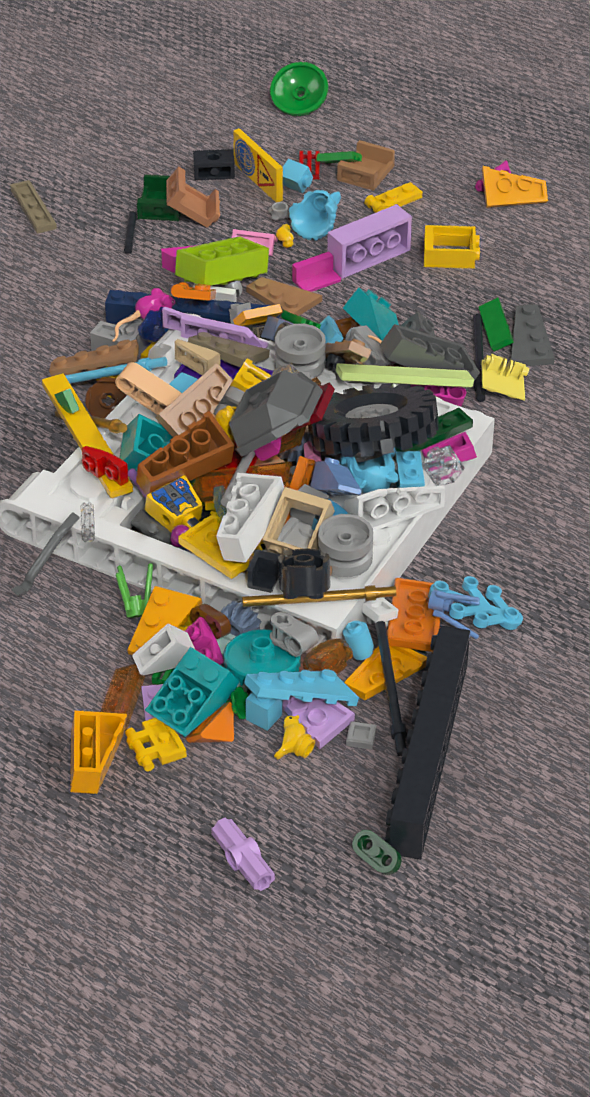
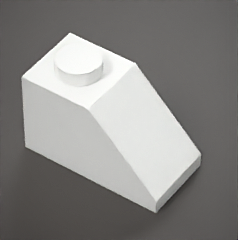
M168 623L132 656L140 674L148 675L175 668L190 647L195 648L187 632Z

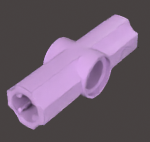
M225 817L218 820L216 825L211 828L212 836L225 851L229 865L234 871L239 870L254 890L262 891L268 888L275 880V873L261 857L260 849L252 837L246 838L232 819H226Z

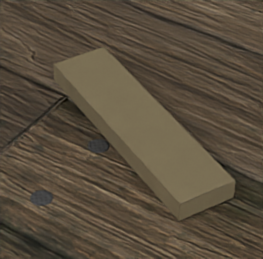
M30 180L10 185L13 195L37 234L57 229L56 222Z

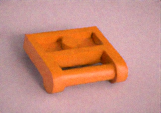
M181 282L173 285L171 288L172 295L178 298L212 300L216 298V289H211V285L198 284L195 287H190L188 283Z

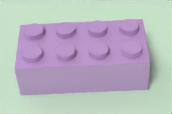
M396 204L329 231L327 252L333 255V270L341 278H345L410 251L412 216Z

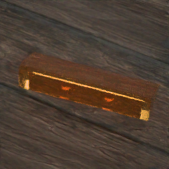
M136 664L115 669L100 711L127 714L125 731L128 729L142 688L141 686L146 677L140 674Z

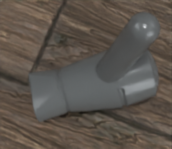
M140 510L131 521V525L139 529L144 535L171 545V532L152 518L145 510Z

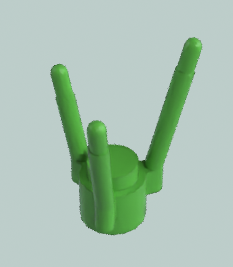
M148 564L144 600L141 599V595L130 596L122 566L119 565L117 567L116 579L124 601L127 618L142 617L150 598L153 564Z

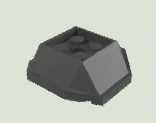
M285 370L247 389L229 422L235 443L234 451L239 456H244L308 422L323 390L302 372L296 374Z

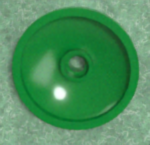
M307 62L291 63L280 69L274 76L270 86L271 98L275 106L285 114L292 116L307 115L317 110L324 103L328 95V81L324 72L314 64Z

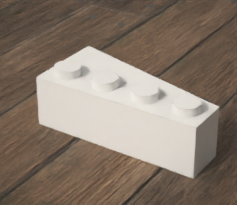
M237 473V484L233 486L231 491L232 499L227 503V513L223 516L216 535L223 560L247 562L264 537L284 490L282 477Z

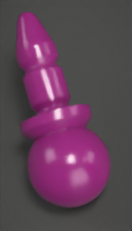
M177 525L173 528L170 536L172 546L182 547L179 544L178 536L189 530L187 526Z

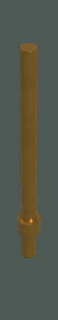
M369 585L363 589L326 591L321 599H311L309 596L286 599L283 597V594L245 596L242 597L243 607L352 599L375 601L376 598L396 597V586L376 588L375 585Z

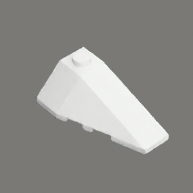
M425 486L377 489L344 500V510L348 514L364 518L371 524L373 531L444 507L445 487Z

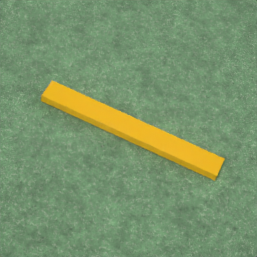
M64 373L42 379L43 388L81 451L84 446H89L113 454ZM70 388L78 404L79 411L74 413L66 412L58 403L54 394ZM106 474L98 478L110 498L133 492V485L129 478L128 483L122 486L114 480H110Z

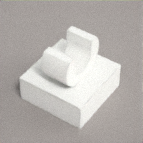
M383 597L375 601L363 603L362 612L369 617L368 621L370 624L384 621L387 628L388 621L396 619L398 616V609Z

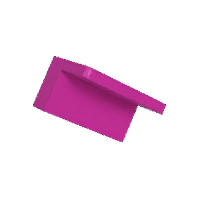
M330 252L292 264V281L300 289L312 292L341 282V277L333 270V255Z

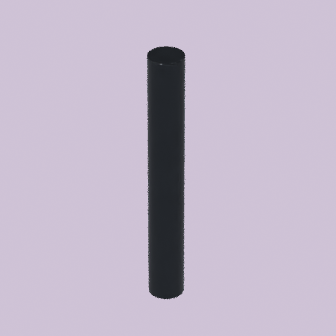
M130 211L128 216L124 244L125 254L132 253L137 219L135 211Z

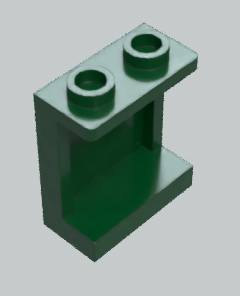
M144 175L142 196L137 200L138 219L179 221L181 212L167 205V179L170 176Z

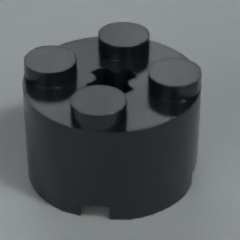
M303 548L292 550V555L285 557V553L278 557L279 588L283 592L284 598L295 599L298 596H309L311 599H321L324 597V592L330 589L329 554L326 553L323 556L321 555V550Z

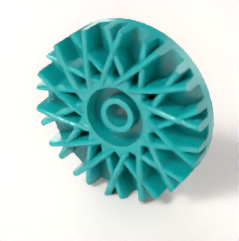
M251 630L239 634L226 645L224 650V668L229 670L240 682V685L243 686L247 674H258L259 672L280 673L281 671L299 672L301 655L295 657L286 650L274 645L270 639V633L273 630Z

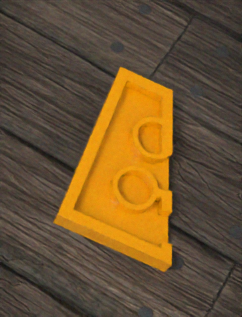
M154 586L128 647V654L133 655L168 623L177 628L183 626L188 621L191 609L203 603L202 599Z

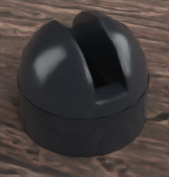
M329 353L326 359V368L329 371L333 369V372L336 373L337 363L345 364L346 360L338 355Z

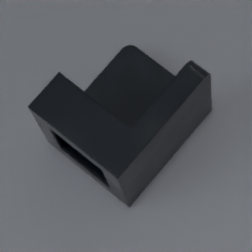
M256 549L247 570L248 588L269 593L273 592L279 578L278 557L281 554Z

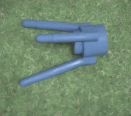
M434 589L429 599L428 608L434 610L433 616L442 618L456 628L470 630L444 614V612L450 611L453 602L479 605L480 598L446 593ZM470 630V636L478 639L479 635Z

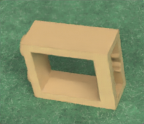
M285 487L262 539L268 552L276 554L285 553V555L289 556L292 555V550L303 549L277 541L291 507L320 516L307 547L318 550L319 527L323 521L333 516L335 512L332 502Z

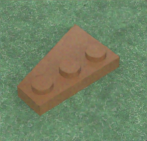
M260 277L246 286V292L267 305L280 304L282 312L285 310L296 315H301L322 302V295L264 277Z

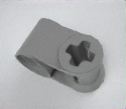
M278 612L271 616L273 631L270 633V639L272 643L286 650L291 655L299 657L318 643V634L312 626L299 621L286 612Z

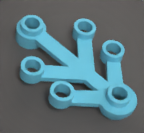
M471 576L464 578L462 588L471 596L479 597L480 604L453 603L449 611V615L452 618L462 619L465 616L475 615L473 624L478 628L500 624L505 629L514 630L521 625L523 621L522 614L516 608L507 606L500 597L502 593L500 587L489 585L485 596L493 601L495 606H492L478 590V580ZM436 581L431 585L428 597L430 598L434 589L452 594L460 593L449 590L446 582Z

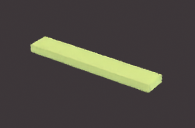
M340 363L336 365V372L342 381L473 387L474 383L473 377L466 370Z

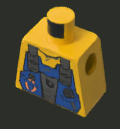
M185 475L147 494L145 511L171 533L177 525H185L190 529L198 524L203 507L202 502Z

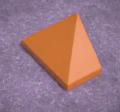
M228 702L222 705L188 735L186 741L189 743L232 742L234 740V712L232 710V703Z

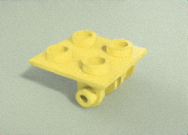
M494 354L486 355L485 359L481 360L482 388L490 392L507 395L510 398L525 400L524 376L528 375L529 367L516 361L513 365V360H509L507 364V358Z

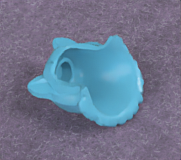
M324 190L309 191L304 195L301 203H293L289 208V217L292 221L291 226L294 232H297L298 236H302V238L307 240L312 238L318 240L325 237L334 227L337 204L341 200L340 192L329 194Z
M395 448L394 453L383 454V456L364 462H357L355 457L340 458V465L349 469L363 494L377 489H389L392 483L399 480L398 474L395 472V463L392 459L396 454Z

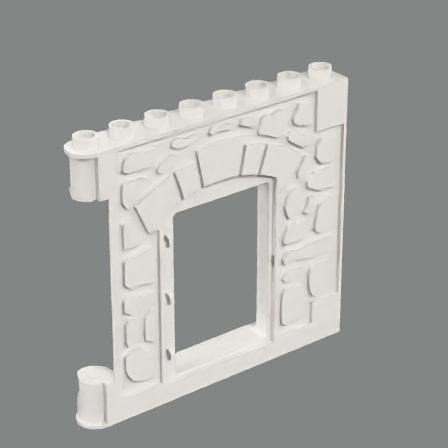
M188 314V315L200 317L199 315H196V314ZM169 329L148 353L150 359L167 358V366L153 368L149 372L168 384L174 380V373L182 365V363L175 360V340L180 339L188 342V338L181 337V331ZM258 338L269 343L267 349H270L268 359L254 363V365L278 372L275 365V341ZM326 360L323 372L317 377L312 378V381L320 386L330 382L335 388L334 393L343 394V390L355 388L359 391L365 385L374 384V388H379L381 384H389L342 381L337 372H333V369L329 371L326 368ZM393 383L394 387L399 385L397 383ZM128 395L105 418L108 420L119 419L122 423L128 425L138 414H141L159 423L155 418L157 414ZM436 397L438 416L456 408H461L473 419V427L465 431L474 446L477 458L430 468L422 450H420L425 486L445 487L444 507L373 531V558L369 569L361 575L353 577L331 575V587L327 591L363 589L369 585H375L376 588L392 587L395 585V578L401 577L491 455L495 418L486 416L477 410H469L445 402ZM222 398L219 403L227 405L224 398ZM308 426L304 427V432H308ZM97 427L113 454L119 458L123 433L116 434L110 432L109 429ZM80 447L72 453L55 473L43 470L41 473L35 472L9 499L0 500V529L10 537L41 549L46 546L52 535L68 516L74 512L80 519L65 534L53 551V554L115 578L116 573H118L117 567L121 565L126 582L143 589L146 587L148 564L152 563L151 592L154 586L199 597L202 599V604H208L219 612L232 601L237 603L243 602L242 597L283 594L279 588V578L271 593L250 589L247 585V571L230 579L193 553L130 530L133 527L131 525L133 518L140 510H145L146 498L132 481L133 492L110 498L100 480L84 469ZM326 451L321 452V455L339 461L342 457V453L334 456L326 454ZM375 451L374 456L361 457V452H358L354 457L357 462H364L383 455L380 451ZM396 482L392 483L389 489L397 488ZM358 495L329 496V499L344 509V500ZM291 516L283 526L277 541L300 548H307L314 530L311 525ZM365 599L264 605L251 606V610L258 613L257 618L261 620L260 629L273 630L271 616L278 612H286L299 621L312 626L317 632L319 640L306 653L336 664L348 648L343 635L344 628L352 621L367 623L369 617L362 612L363 603L369 601H365Z

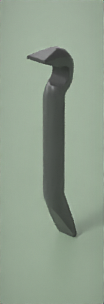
M72 512L55 531L28 570L23 583L12 588V592L22 596L31 589L34 579L62 538L80 519L77 514Z

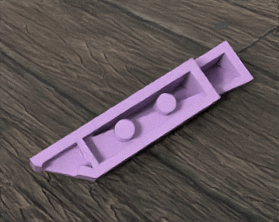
M168 307L162 309L163 327L181 331V337L183 338L198 335L199 332H207L213 336L267 349L269 343L259 340L248 327L196 317Z

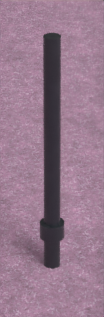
M475 314L473 316L475 365L480 373L474 380V390L476 391L477 401L484 402L487 389L482 388L481 360H484L482 316Z
M378 621L375 626L392 722L390 726L391 738L395 740L397 756H402L403 749L406 748V726L402 723L386 624L384 621Z

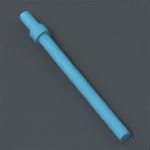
M148 357L139 359L138 362L134 363L139 364L148 371H152L153 368L167 366L168 361L166 357L155 359ZM127 364L65 375V377L71 384L119 375Z

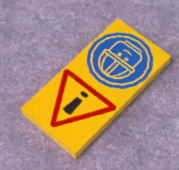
M240 128L233 130L235 165L275 202L283 201V167Z

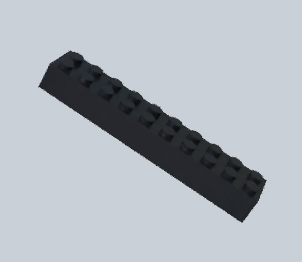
M440 625L438 635L432 636L431 650H433V653H428L426 668L429 670L427 672L424 671L422 675L421 687H424V689L418 691L416 706H419V708L413 710L411 725H414V727L408 730L406 744H409V746L403 749L401 764H404V766L398 769L396 784H399V786L394 788L392 792L391 804L394 806L392 809H388L386 825L390 827H387L385 841L394 847L402 857L422 860L468 666L470 630Z

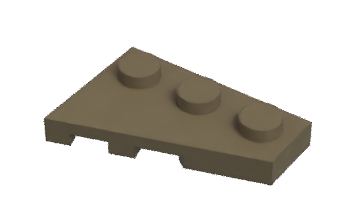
M199 332L198 335L188 338L189 343L216 351L220 354L221 360L238 367H242L247 358L252 360V364L268 359L270 349L213 336L207 332Z

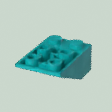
M190 647L145 711L185 737L224 705L240 682L229 670Z

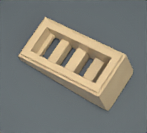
M180 339L175 340V360L197 373L204 375L216 363L220 365V354L218 352Z

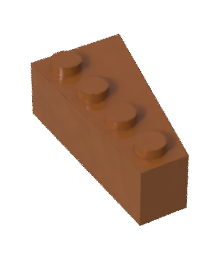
M208 410L199 421L191 423L186 431L179 436L173 437L164 448L160 447L138 464L136 482L147 496V494L184 475L188 481L193 480L232 462L235 445Z

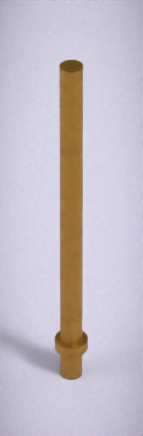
M56 410L55 416L61 418L60 414ZM90 416L96 427L109 429L110 432L116 434L124 433L127 430V425L119 419L108 420Z

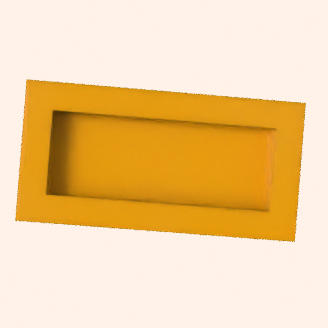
M280 304L242 311L233 319L234 325L243 327L267 321L268 315L276 318L282 313Z

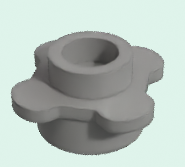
M276 202L268 209V212L272 214L273 220L290 218L288 205L284 202Z

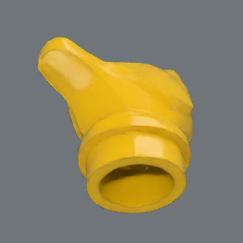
M299 715L287 716L283 724V743L274 757L279 760L286 754L294 753L298 757L306 758L313 751L316 740L311 738L310 734H306V729L299 723Z

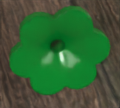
M241 686L236 687L235 691L231 693V700L226 701V703H232V710L240 720L246 718V698L248 697V694L244 692Z

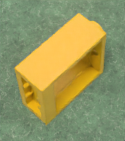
M425 225L424 267L475 269V260L480 258V235H476V227ZM433 245L469 246V249H440L433 248Z

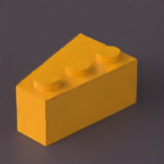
M74 710L71 729V792L98 794L123 738L127 714Z

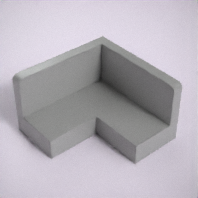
M141 317L122 324L119 327L118 338L114 342L112 341L115 338L116 325L100 321L90 332L91 351L103 345H117L120 341L128 339L130 341L137 340L139 356L151 342V324H146Z

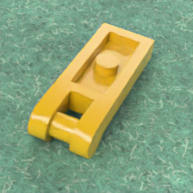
M409 182L375 197L369 195L366 197L364 204L368 208H373V212L376 213L396 204L401 207L422 198L423 192Z

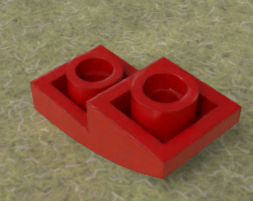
M89 446L82 448V465L87 472H91L97 478L106 474L110 480H114L120 486L128 483V464L101 449Z

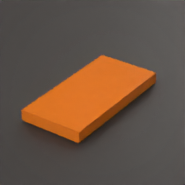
M395 578L396 597L392 598V605L398 609V616L396 619L389 620L387 631L389 646L433 652L431 650L432 636L438 635L441 619L433 616L434 610L428 608L430 599L428 593L431 585L434 583Z

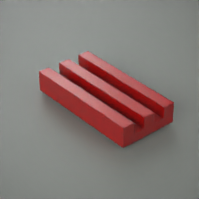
M299 151V163L303 164V159H307V166L310 171L311 159H315V175H312V180H319V162H317L319 151H315V154H311V151H307V154Z

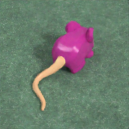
M159 288L152 289L151 295L142 297L137 301L135 305L136 312L116 324L115 338L112 341L117 340L119 327L124 323L134 321L139 317L144 319L146 324L158 321L159 316H163L162 309L164 307L171 309L175 304L174 298Z

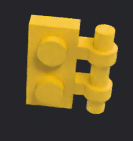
M156 718L143 721L142 731L136 732L134 728H128L125 731L126 742L129 748L135 751V758L145 771L154 769L153 759L158 758L161 764L164 765L187 757L186 748L177 732ZM149 742L151 747L145 748L143 744Z

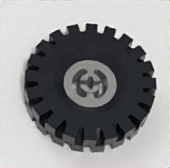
M393 383L381 384L379 388H374V384L365 385L359 391L355 388L343 390V394L335 392L322 420L308 425L310 444L319 452L326 451V454L334 456L342 453V457H354L358 452H361V457L374 456L375 451H380L383 455L394 453L395 447L400 450H406L413 447L412 443L420 445L426 442L427 438H432L437 434L436 431H439L436 396L431 390H425V387L414 386L411 388V384H399L394 387Z

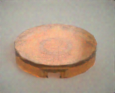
M343 639L327 640L314 647L305 656L303 669L308 671L329 669L338 674L345 669L348 659H352L353 651L350 645Z

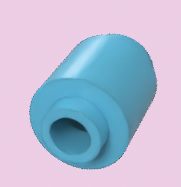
M360 621L348 623L343 630V635L349 653L356 660L369 658L373 654L374 644L367 624Z

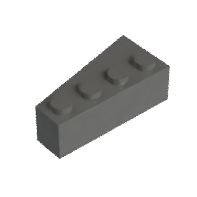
M396 324L392 326L380 344L385 353L384 356L389 361L396 362L405 367L466 370L474 380L480 373L462 344Z

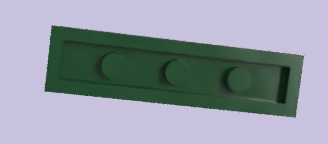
M456 408L438 416L439 431H436L437 434L432 438H427V441L420 445L412 443L413 447L406 450H400L395 447L396 452L423 450L472 428L473 419L461 408Z

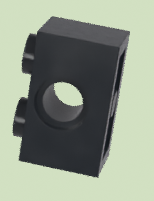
M233 149L193 151L194 180L235 179Z

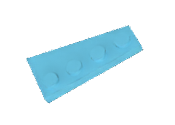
M329 669L322 671L302 670L301 672L281 671L280 673L259 672L258 674H247L244 684L257 697L289 700L291 695L305 702H312L313 698L325 699L326 704H336L337 700L347 701L346 704L348 706H356L359 697L337 674Z

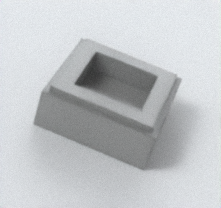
M351 721L346 746L372 750L377 725Z

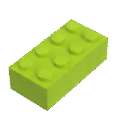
M239 236L179 249L176 254L175 275L184 278L186 282L208 284L211 286L216 284L225 285L229 281H242L246 277H258L259 274L267 273L269 248Z

